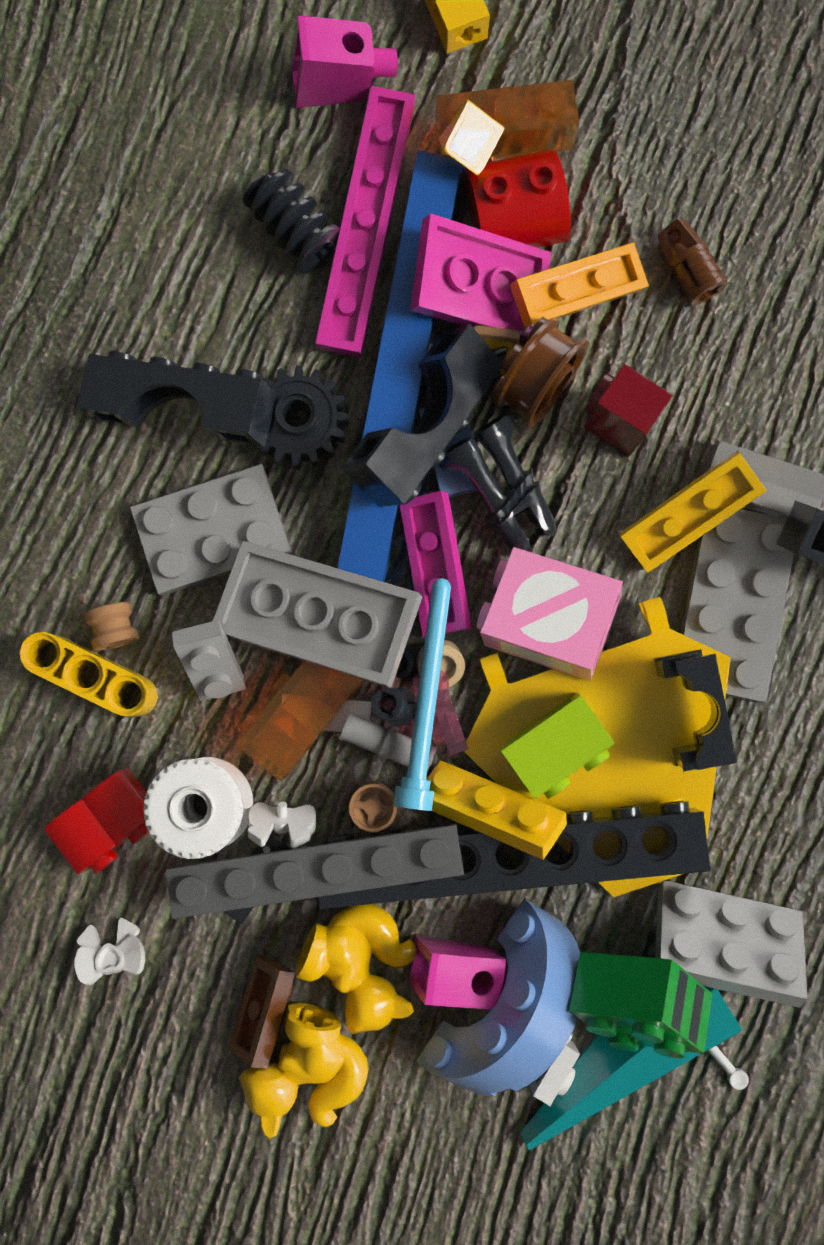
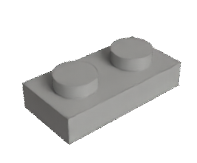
M220 620L172 632L173 647L200 701L222 698L230 693L246 690L244 675Z

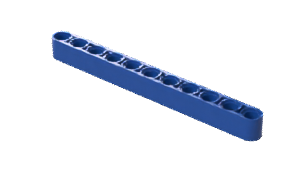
M420 150L417 152L363 438L368 432L395 428L405 433H410L414 429L423 381L419 363L428 353L434 317L410 310L422 219L429 214H434L453 221L462 164L448 155ZM355 482L338 569L385 582L399 505L378 507Z

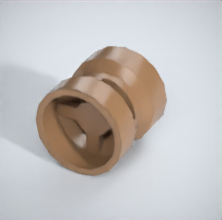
M369 782L362 785L352 795L349 803V814L352 821L360 829L367 832H379L387 828L394 821L397 813V806H393L394 792L387 785L380 782Z

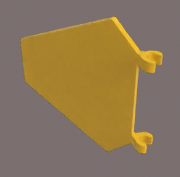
M655 597L638 603L650 634L602 651L591 682L550 669L508 683L498 653L480 658L491 691L462 750L497 784L533 798L501 752L500 746L574 694L579 693L615 744L607 749L610 756L603 763L589 771H586L582 766L568 776L571 783L561 792L548 799L543 793L535 800L564 812L591 810L593 818L611 817V808L640 806L641 813L660 812V803L689 801V809L696 808L704 811L708 838L717 767L683 772L680 766L675 765L672 748L695 744L693 733L703 728L709 721L711 705L708 698L702 692H693L685 689L681 676L666 679L658 677L654 659L696 650H702L703 656L716 654L725 699L731 657L670 629L661 597ZM661 826L649 827L643 833L642 845L646 851H657L664 845L665 832ZM602 831L597 834L593 841L594 852L600 856L612 854L618 845L616 834L612 831ZM559 836L556 842L569 853V839ZM682 874L598 883L613 897H617Z

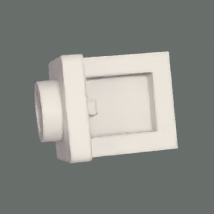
M571 1033L568 1042L554 1063L539 1078L529 1084L533 1096L551 1106L557 1094L560 1096L565 1095L575 1077L576 1071L572 1067L580 1053L574 1042L571 1041L573 1033Z

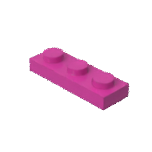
M441 490L415 497L409 503L400 505L414 590L422 596L418 609L422 636L425 637L432 584L439 578L448 580L451 585L445 634L472 629L449 494Z

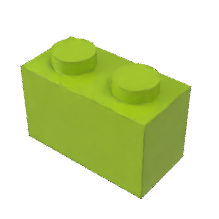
M576 693L501 745L500 749L533 798L536 799L544 793L548 799L565 789L571 783L568 776L582 766L586 771H589L603 763L610 756L607 749L614 745L615 742L584 698L579 693Z

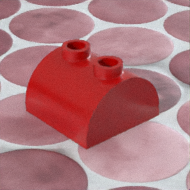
M554 149L488 162L478 176L466 167L463 168L462 180L474 228L536 248L568 242L571 232L569 194L560 158Z

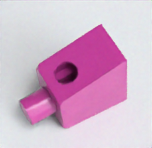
M298 16L291 64L295 107L304 108L366 100L372 78L397 76L398 59L396 48H373L371 26L366 22Z
M415 935L416 956L411 962L408 983L424 1005L489 1010L494 1008L506 982L508 965L503 956L492 947Z

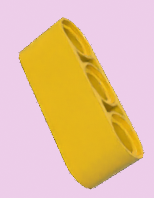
M38 632L27 637L22 643L20 659L27 670L117 715L140 717L150 713L156 706L158 694L152 681L71 640L46 632ZM53 643L56 647L57 656L50 666L45 667L40 659L41 650L45 645ZM94 663L99 669V678L95 685L87 688L81 679L82 670L86 665ZM136 683L141 689L142 697L139 704L130 709L124 704L122 695L124 689L129 684Z

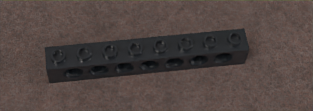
M673 801L660 803V812L641 813L640 806L611 808L612 816L593 818L591 810L566 812L567 825L560 836H564L570 841V852L567 857L559 861H554L547 857L542 860L523 851L521 860L514 865H504L496 858L495 852L502 843L501 841L468 827V831L458 832L459 844L471 848L475 853L476 860L470 868L464 870V875L319 897V908L325 909L711 871L704 811L696 808L689 809V801ZM445 825L425 826V827H421L420 829L432 828V827H438V826H445ZM661 826L665 832L664 845L657 851H646L642 845L643 833L649 827ZM401 829L373 832V836L399 833ZM602 831H612L618 839L616 850L608 856L597 855L593 850L594 838ZM354 834L326 837V844L355 839Z

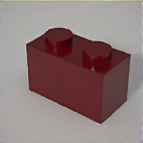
M624 363L615 377L607 372L593 392L592 398L584 409L591 414L584 428L630 457L648 434L673 395Z

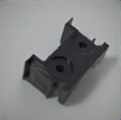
M702 650L655 658L658 677L666 679L681 676L685 689L693 692H702L708 698L711 705L709 721L703 728L693 733L695 744L672 748L675 766H680L683 772L737 763L716 654L703 656Z

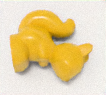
M376 904L346 906L335 914L328 926L316 923L305 940L294 971L297 978L307 982L317 980L324 975L332 981V985L337 990L347 993L345 1019L347 1029L352 1034L380 1030L389 1025L392 1019L406 1018L414 1012L412 1004L404 997L397 995L394 986L388 980L370 974L372 954L382 963L391 967L407 966L416 956L415 943L411 939L400 943L395 920L385 909Z
M302 1002L288 1005L285 1018V1032L290 1039V1043H284L280 1048L279 1063L269 1062L267 1069L249 1067L239 1076L247 1107L253 1114L260 1117L261 1129L269 1140L277 1135L282 1116L293 1106L297 1098L299 1085L318 1084L310 1096L308 1109L312 1121L323 1127H329L337 1119L333 1111L334 1109L352 1103L358 1098L365 1086L369 1067L364 1052L352 1038L340 1033V1019L334 1013L322 1007Z

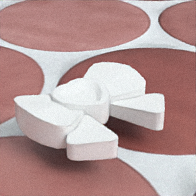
M258 802L254 804L249 812L248 837L261 847L265 846L272 830L277 834L289 832L291 847L297 848L310 841L311 835L316 829V812L311 805L287 808L286 802H279L277 807L274 808L265 803Z
M120 918L118 921L116 946L110 943L102 946L96 927L89 925L77 939V943L81 947L77 950L74 967L80 982L89 986L94 984L103 975L118 973L122 970L134 975L140 974L145 964V951L140 939L136 937L140 932L139 927L124 918Z

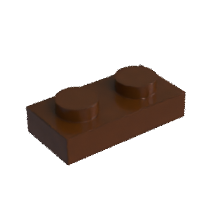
M260 955L255 957L228 1049L250 1067L267 1069L272 1051L278 1042L279 1028L286 1004L292 995L295 972L272 957Z

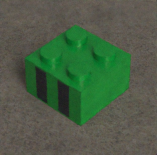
M580 952L569 1012L586 1023V1030L606 1036L609 1039L608 1044L613 1048L627 1052H638L639 1046L654 1047L656 1053L667 1057L684 1058L685 1052L701 1054L705 1052L713 994L672 959Z

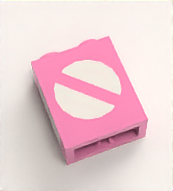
M513 547L509 560H501L497 567L493 586L498 588L492 603H484L478 617L477 628L481 629L480 633L484 646L591 682L622 596L623 581Z

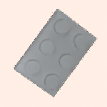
M262 464L130 507L157 593L160 596L230 574L242 541L287 554L292 553Z
M663 880L658 889L655 958L672 959L706 987L798 1008L806 1002L807 982L803 911Z

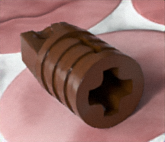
M676 219L657 235L669 267L676 275L675 278L681 284L682 290L688 296L692 306L708 301L728 285V281L722 275L720 267L716 265L713 255L709 253L706 243L703 242L685 219Z

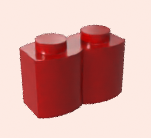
M129 768L120 769L100 783L80 801L56 817L44 830L77 875L90 868L96 875L119 857L114 850L129 839L135 845L150 834L144 819L146 791Z

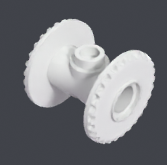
M214 757L177 761L164 768L153 779L144 799L146 827L154 841L170 854L188 859L210 856L234 842L245 831L249 824V812L253 807V794L244 774L228 761ZM197 794L203 797L207 803L208 808L205 817H202L195 811L194 799Z

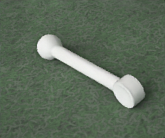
M717 1046L708 1050L728 1074V1082L733 1088L743 1090L747 1087L749 1078L742 1069L735 1068Z

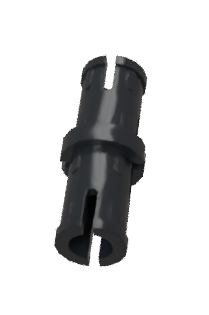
M400 687L385 688L386 692L380 689L374 694L371 705L376 716L384 719L391 725H412L411 722H414L417 697L412 692Z

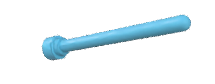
M439 578L432 584L407 777H402L401 786H396L393 806L432 811L434 791L430 790L431 781L426 780L451 592V585L444 578Z

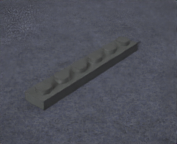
M456 824L166 869L172 919L464 875Z

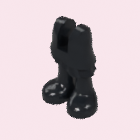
M507 412L474 432L476 439L491 455L508 485L504 493L489 470L473 436L467 437L447 448L445 457L438 465L446 471L458 470L467 476L488 510L485 519L491 523L490 528L501 537L511 551L513 547L530 551V543L515 517L525 511L532 525L544 540L557 533L552 513L542 495L539 480L535 482L533 480V467L524 471L514 452L511 436L515 425L512 416Z

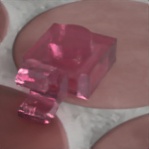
M440 669L432 736L436 746L445 743L451 756L468 750L449 696L448 678ZM418 677L412 678V688L416 696H418L420 681Z

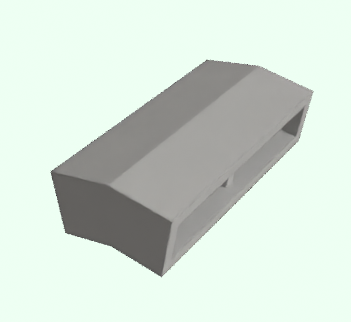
M717 439L715 440L704 473L738 450L767 490L743 508L786 519L795 500L820 509L824 498V474Z

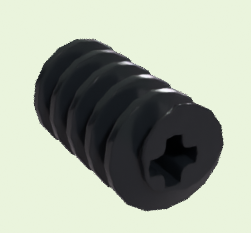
M285 169L277 174H265L256 179L246 189L242 198L243 204L252 209L251 211L256 220L263 222L265 231L274 236L276 244L280 248L286 249L288 259L297 263L299 272L303 274L310 273L318 268L331 254L334 247L333 241L339 234V227L332 224L322 229L328 220V214L323 210L312 214L317 201L311 196L302 199L305 193V186L302 183L291 185L294 179V173L291 170Z

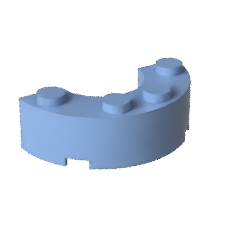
M525 898L497 938L505 949L508 965L505 987L497 1004L484 1019L469 1027H456L443 1020L416 1061L429 1073L478 1095L496 1096L497 1092L507 1089L518 1091L539 1078L554 1063L564 1049L578 1018L569 1012L580 957L577 942L566 925L558 918Z

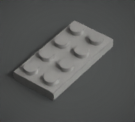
M740 509L698 539L680 634L731 657L726 690L727 696L764 703L767 702L794 553L776 544L786 523V518Z
M242 541L213 621L220 620L227 637L391 688L422 596L416 591Z

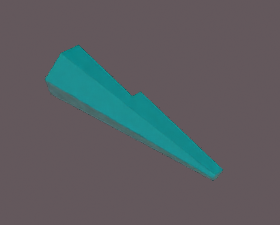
M704 986L713 994L705 1045L706 1052L743 1030L718 989ZM596 1034L576 1060L573 1069L576 1071L575 1077L565 1095L560 1096L557 1094L551 1106L544 1103L528 1124L522 1125L519 1129L520 1135L530 1151L701 1055V1053L685 1052L684 1058H672L658 1054L654 1051V1047L639 1046L638 1052H627L611 1047L606 1036Z

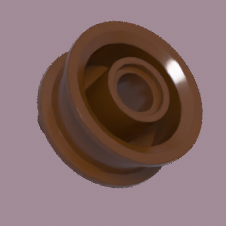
M544 316L541 317L532 328L525 346L522 347L516 344L511 349L502 364V369L507 371V373L501 377L491 393L495 406L502 408L508 405L526 418L524 426L528 429L535 427L555 405L575 376L589 349L590 343L586 339H582L577 343L559 331V321L555 318L548 320Z

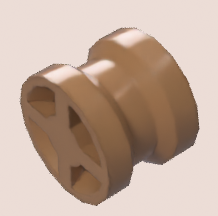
M129 602L109 604L84 613L85 623L92 627L94 634L91 640L93 651L114 649L139 640L138 631L131 627L129 620L132 614Z

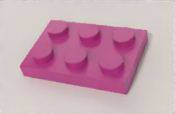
M429 214L422 219L410 311L463 326L471 324L473 328L480 325L518 330L520 332L519 341L527 343V338L533 327L524 328L510 284L517 279L548 270L551 252Z

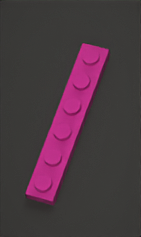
M371 86L315 343L318 350L358 358L362 356L415 108V94Z

